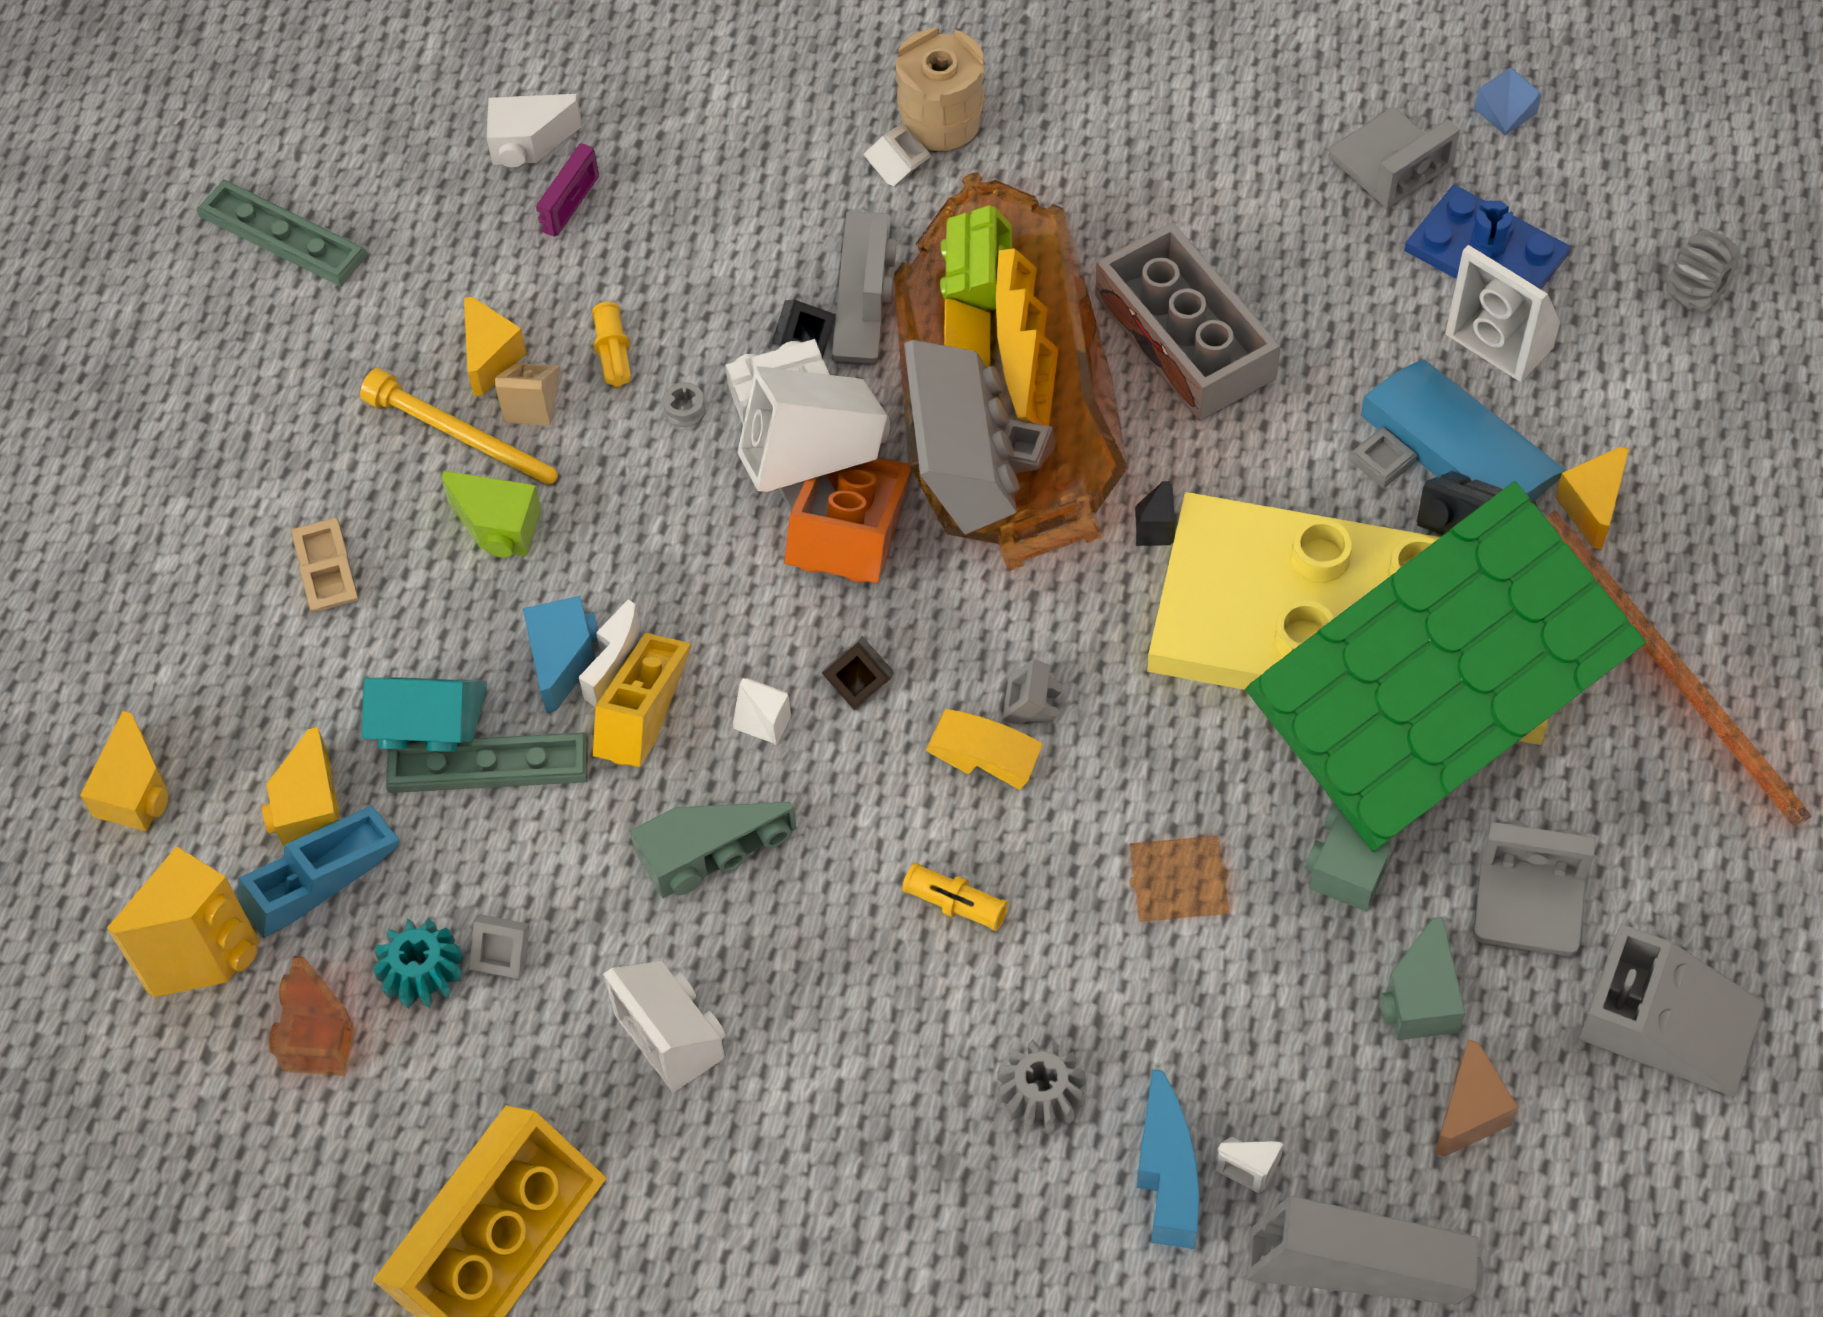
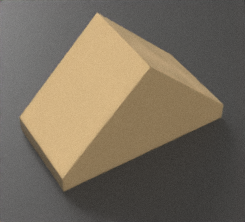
M515 363L495 378V388L504 423L551 425L561 365Z

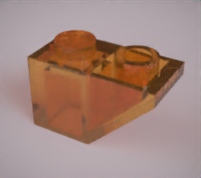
M293 956L290 974H284L280 983L279 1000L283 1008L280 1022H274L270 1030V1053L275 1055L283 1072L346 1076L355 1030L354 1024L346 1008L305 957Z

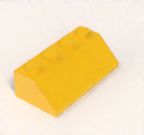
M505 1105L380 1269L373 1281L416 1317H505L607 1178L536 1111Z

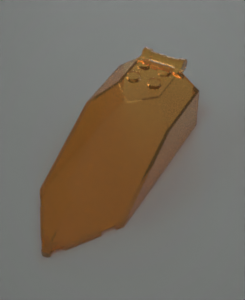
M975 172L966 175L962 179L963 189L947 199L916 242L920 253L912 264L902 262L894 272L907 456L909 466L947 535L999 544L1004 562L1009 571L1025 566L1024 561L1078 541L1085 539L1087 543L1101 539L1102 534L1096 512L1126 472L1128 465L1113 379L1067 215L1063 207L1052 204L1046 209L1039 206L1036 196L997 180L982 182L980 174ZM991 205L996 207L1012 224V249L1018 250L1037 268L1034 296L1048 308L1044 336L1059 348L1049 427H1053L1056 445L1052 454L1038 470L1015 473L1019 484V490L1014 492L1017 513L965 535L920 475L904 343L910 340L944 345L945 299L941 293L940 280L946 276V262L941 252V241L946 239L947 218L963 213L970 215L972 210ZM987 309V312L990 313V366L993 365L996 368L1004 386V391L999 393V397L1006 409L1008 418L1020 420L1017 418L1004 378L997 338L996 310Z

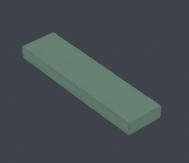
M225 179L197 208L199 217L340 287L367 257L365 248Z
M586 732L473 738V741L457 743L456 752L427 751V741L408 742V749H388L386 789L388 793L587 782L588 737Z

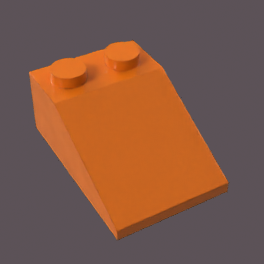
M877 457L876 460L826 474L835 490L828 497L826 517L811 514L821 476L805 480L790 513L784 564L797 566L807 572H825L844 576L854 582L868 581L878 584L887 562L913 464Z

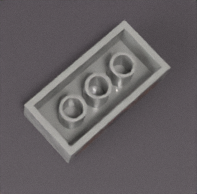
M1174 222L1096 262L1095 296L1199 421L1276 380L1280 345Z

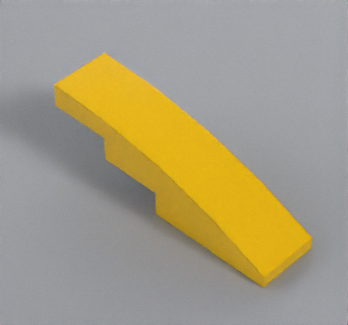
M1015 248L999 250L995 295L997 338L1004 378L1017 418L1021 421L1049 426L1059 348L1044 336L1048 308L1034 296L1037 268Z

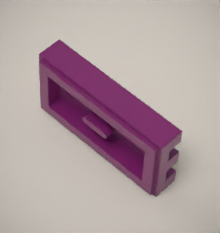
M580 143L537 203L536 210L541 213L538 217L539 223L543 224L541 232L553 237L558 236L599 178L593 147Z

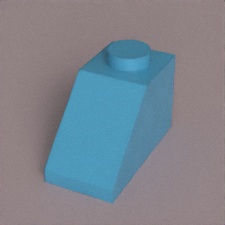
M581 596L523 608L546 713L557 711L579 681V676L595 660L592 642L598 641L596 634L598 626L594 612L584 613Z

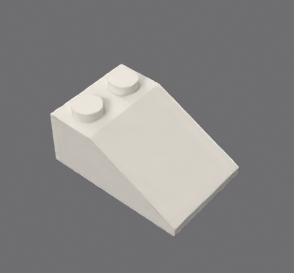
M1468 245L1462 252L1445 335L1522 382L1554 348L1560 325L1559 318L1546 292Z

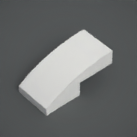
M629 599L596 632L601 654L579 676L584 700L594 707L638 643L640 622L636 604Z

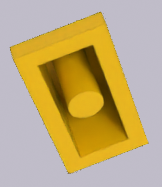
M122 711L80 797L92 817L147 832L153 818H159L164 813L168 803V791L132 713Z
M318 727L308 729L266 784L269 803L262 805L264 823L268 834L277 833L283 848L285 844L341 819L326 744Z

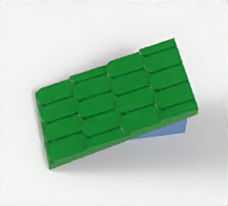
M1516 481L1512 482L1451 528L1450 531L1268 668L1245 688L1246 692L1372 852L1647 643L1635 626L1629 623V619L1604 588L1595 581V577L1568 544L1562 541L1563 538L1537 506L1531 503L1528 495Z

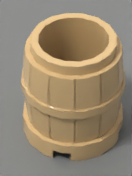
M928 28L910 36L901 44L898 50L896 82L899 85L897 88V104L901 121L926 149L933 151L957 149L971 141L979 130L982 109L984 107V85L982 84L984 79L983 51L976 40L966 33L955 29L954 35L939 34V28Z

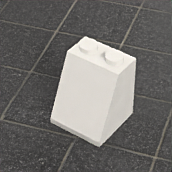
M756 366L737 454L757 491L768 492L876 460L880 444L887 441L890 420L864 379Z

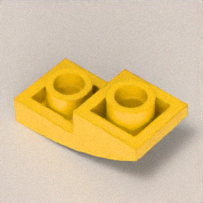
M945 709L941 713L925 751L968 775L977 766L1021 790L1030 778L1043 743L993 720L961 711Z

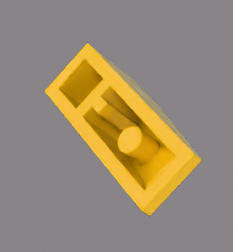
M644 633L595 706L594 757L611 760L618 765L641 767L657 741L688 657L691 643Z

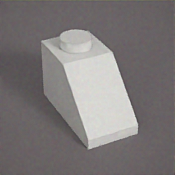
M577 94L488 98L487 143L493 165L502 164L507 167H519L523 163H537L581 128V115Z

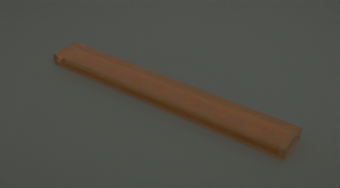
M1554 510L1546 516V519L1563 538L1562 541L1568 544L1595 577V581L1604 588L1626 615L1629 623L1633 624L1647 641L1643 647L1792 825L1798 826L1812 817L1802 802L1558 512Z

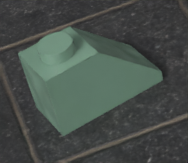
M1443 917L1431 919L1391 972L1386 992L1380 993V1010L1385 1025L1393 1024L1396 1040L1460 1032L1465 1009Z

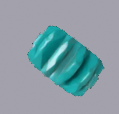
M407 918L405 924L406 931L399 934L397 931L388 928L386 936L390 944L376 945L375 955L379 962L374 965L373 971L376 979L383 982V992L390 999L399 996L401 1004L409 1009L416 1000V997L420 996L423 1005L430 1008L432 1004L431 993L437 991L439 995L449 998L451 990L447 982L461 981L462 972L458 964L462 962L463 953L460 946L454 944L453 933L447 927L438 930L435 922L428 918L420 929H417L414 922Z

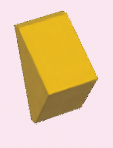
M466 297L464 298L467 372L474 397L483 396L495 385V378L513 364L518 363L527 354L520 327L476 298Z
M1615 448L1561 474L1555 498L1592 548L1600 550L1603 548L1629 452L1628 448Z

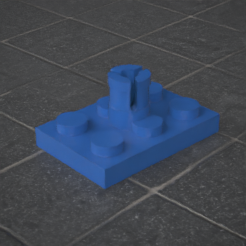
M1453 184L1408 238L1404 251L1457 279L1462 252L1470 245L1537 288L1542 289L1567 258L1571 246L1513 216L1512 211L1508 213L1509 206L1505 203L1485 201Z

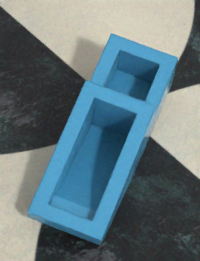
M371 805L285 844L283 858L238 878L237 899L245 915L261 936L265 938L292 924L374 868L399 846L400 840Z
M1152 1069L1137 1188L1158 1191L1151 1243L1195 1249L1198 1231L1199 1187L1197 1163L1190 1131L1178 1098L1165 1073L1162 1070Z

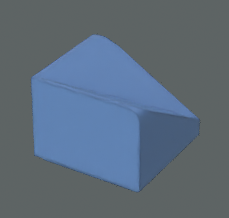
M1510 67L1479 89L1475 110L1506 135L1537 114L1541 93Z

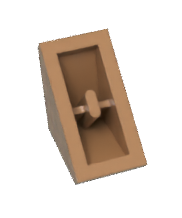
M1468 1039L1435 1154L1445 1157L1511 1126L1517 1112V1104L1478 1042Z

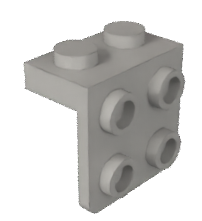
M1517 821L1490 822L1481 854L1473 931L1475 939L1485 944L1567 957L1574 956L1580 946L1585 879L1594 858L1596 838L1582 836L1578 832L1569 829L1549 831L1530 828L1526 824Z

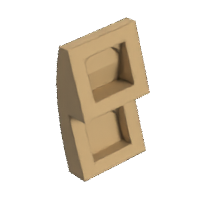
M335 517L290 529L311 613L359 601L338 518Z

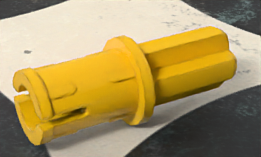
M601 302L592 309V318L597 336L593 343L594 351L600 356L604 382L612 385L613 388H621L622 384L629 383L631 379L627 356L630 341L629 337L623 333L620 306L614 302Z

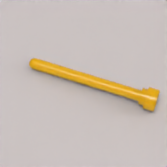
M374 368L364 379L360 390L362 401L378 409H381L383 406L390 409L394 406L543 484L551 485L556 482L558 473L555 468L403 391L402 385L397 382L396 376L380 368Z

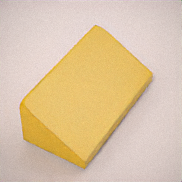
M945 299L944 346L976 351L985 365L989 367L990 313L957 300Z

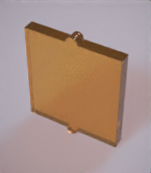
M1218 836L1129 843L1133 877L1130 878L1129 885L1135 888L1139 922L1229 914L1225 885L1229 872L1227 869H1223Z

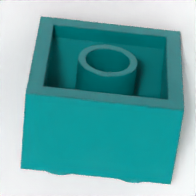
M404 677L364 678L361 738L378 739L377 748L408 749V740L427 741V751L456 752L457 743L473 741L486 695L487 681Z

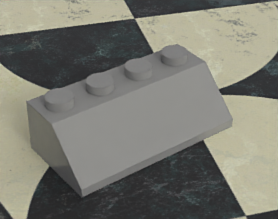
M910 340L904 343L921 477L965 535L1017 513L1014 492L1019 490V484L1009 463V458L1014 456V451L1007 434L1004 432V425L1009 423V418L999 397V393L1004 391V386L998 371L993 365L987 367L976 351L917 340Z

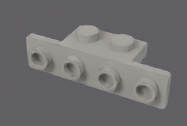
M848 211L846 213L832 359L836 362L876 364L878 362L883 303L891 304L893 293V276H886V268L895 267L896 240L889 239L891 216L888 213Z

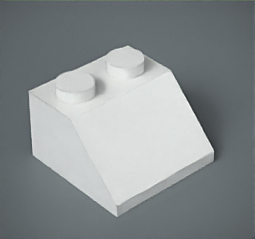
M662 961L615 967L603 973L616 1018L672 1093L725 1058L721 1040L726 1037V1034L721 1024L710 1011L704 1014L699 1011L693 1003V1000L697 998L696 994L681 972L673 976Z

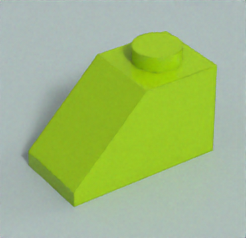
M443 471L441 480L448 503L480 549H485L489 554L500 558H507L512 554L527 556L541 512L536 485Z

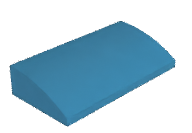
M1425 359L1396 372L1364 396L1361 416L1378 430L1384 426L1417 453V461L1438 477L1454 471L1470 477L1471 481L1477 479L1502 489L1516 481L1530 499L1536 500L1561 478L1563 472L1567 471Z

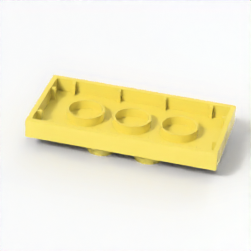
M1185 492L1148 653L1147 672L1245 690L1252 681L1262 675L1268 668L1314 635L1319 629L1394 574L1399 568L1440 537ZM1548 719L1519 741L1542 745Z

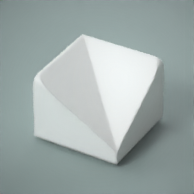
M904 123L883 135L863 154L885 182L892 186L898 184L932 157L923 144L911 134Z
M742 678L739 685L733 729L769 741L777 746L791 718L787 692L748 678Z
M1229 1137L1221 1142L1217 1149L1214 1168L1220 1174L1257 1193L1263 1192L1281 1160L1284 1144L1275 1141L1242 1142L1234 1137Z

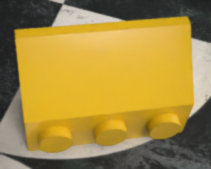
M177 846L107 927L142 986L153 997L227 983L236 971L242 972L251 965L257 954V946L260 943L226 876Z

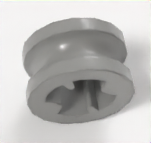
M687 382L676 383L670 386L663 395L665 417L674 426L691 427L703 419L706 412L704 395L698 386ZM684 399L686 404L688 399L692 400V408L684 410V407L681 406L680 410H677L676 402Z

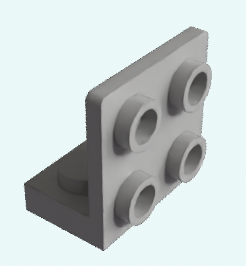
M1392 107L1330 147L1329 157L1388 209L1454 164L1460 129L1447 119L1433 129L1428 128L1422 131L1397 108Z

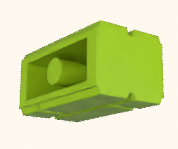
M988 205L972 210L970 215L963 213L947 218L946 239L941 241V252L946 262V276L940 280V289L944 299L957 300L987 311V309L996 310L995 294L999 250L1012 249V224L996 207Z

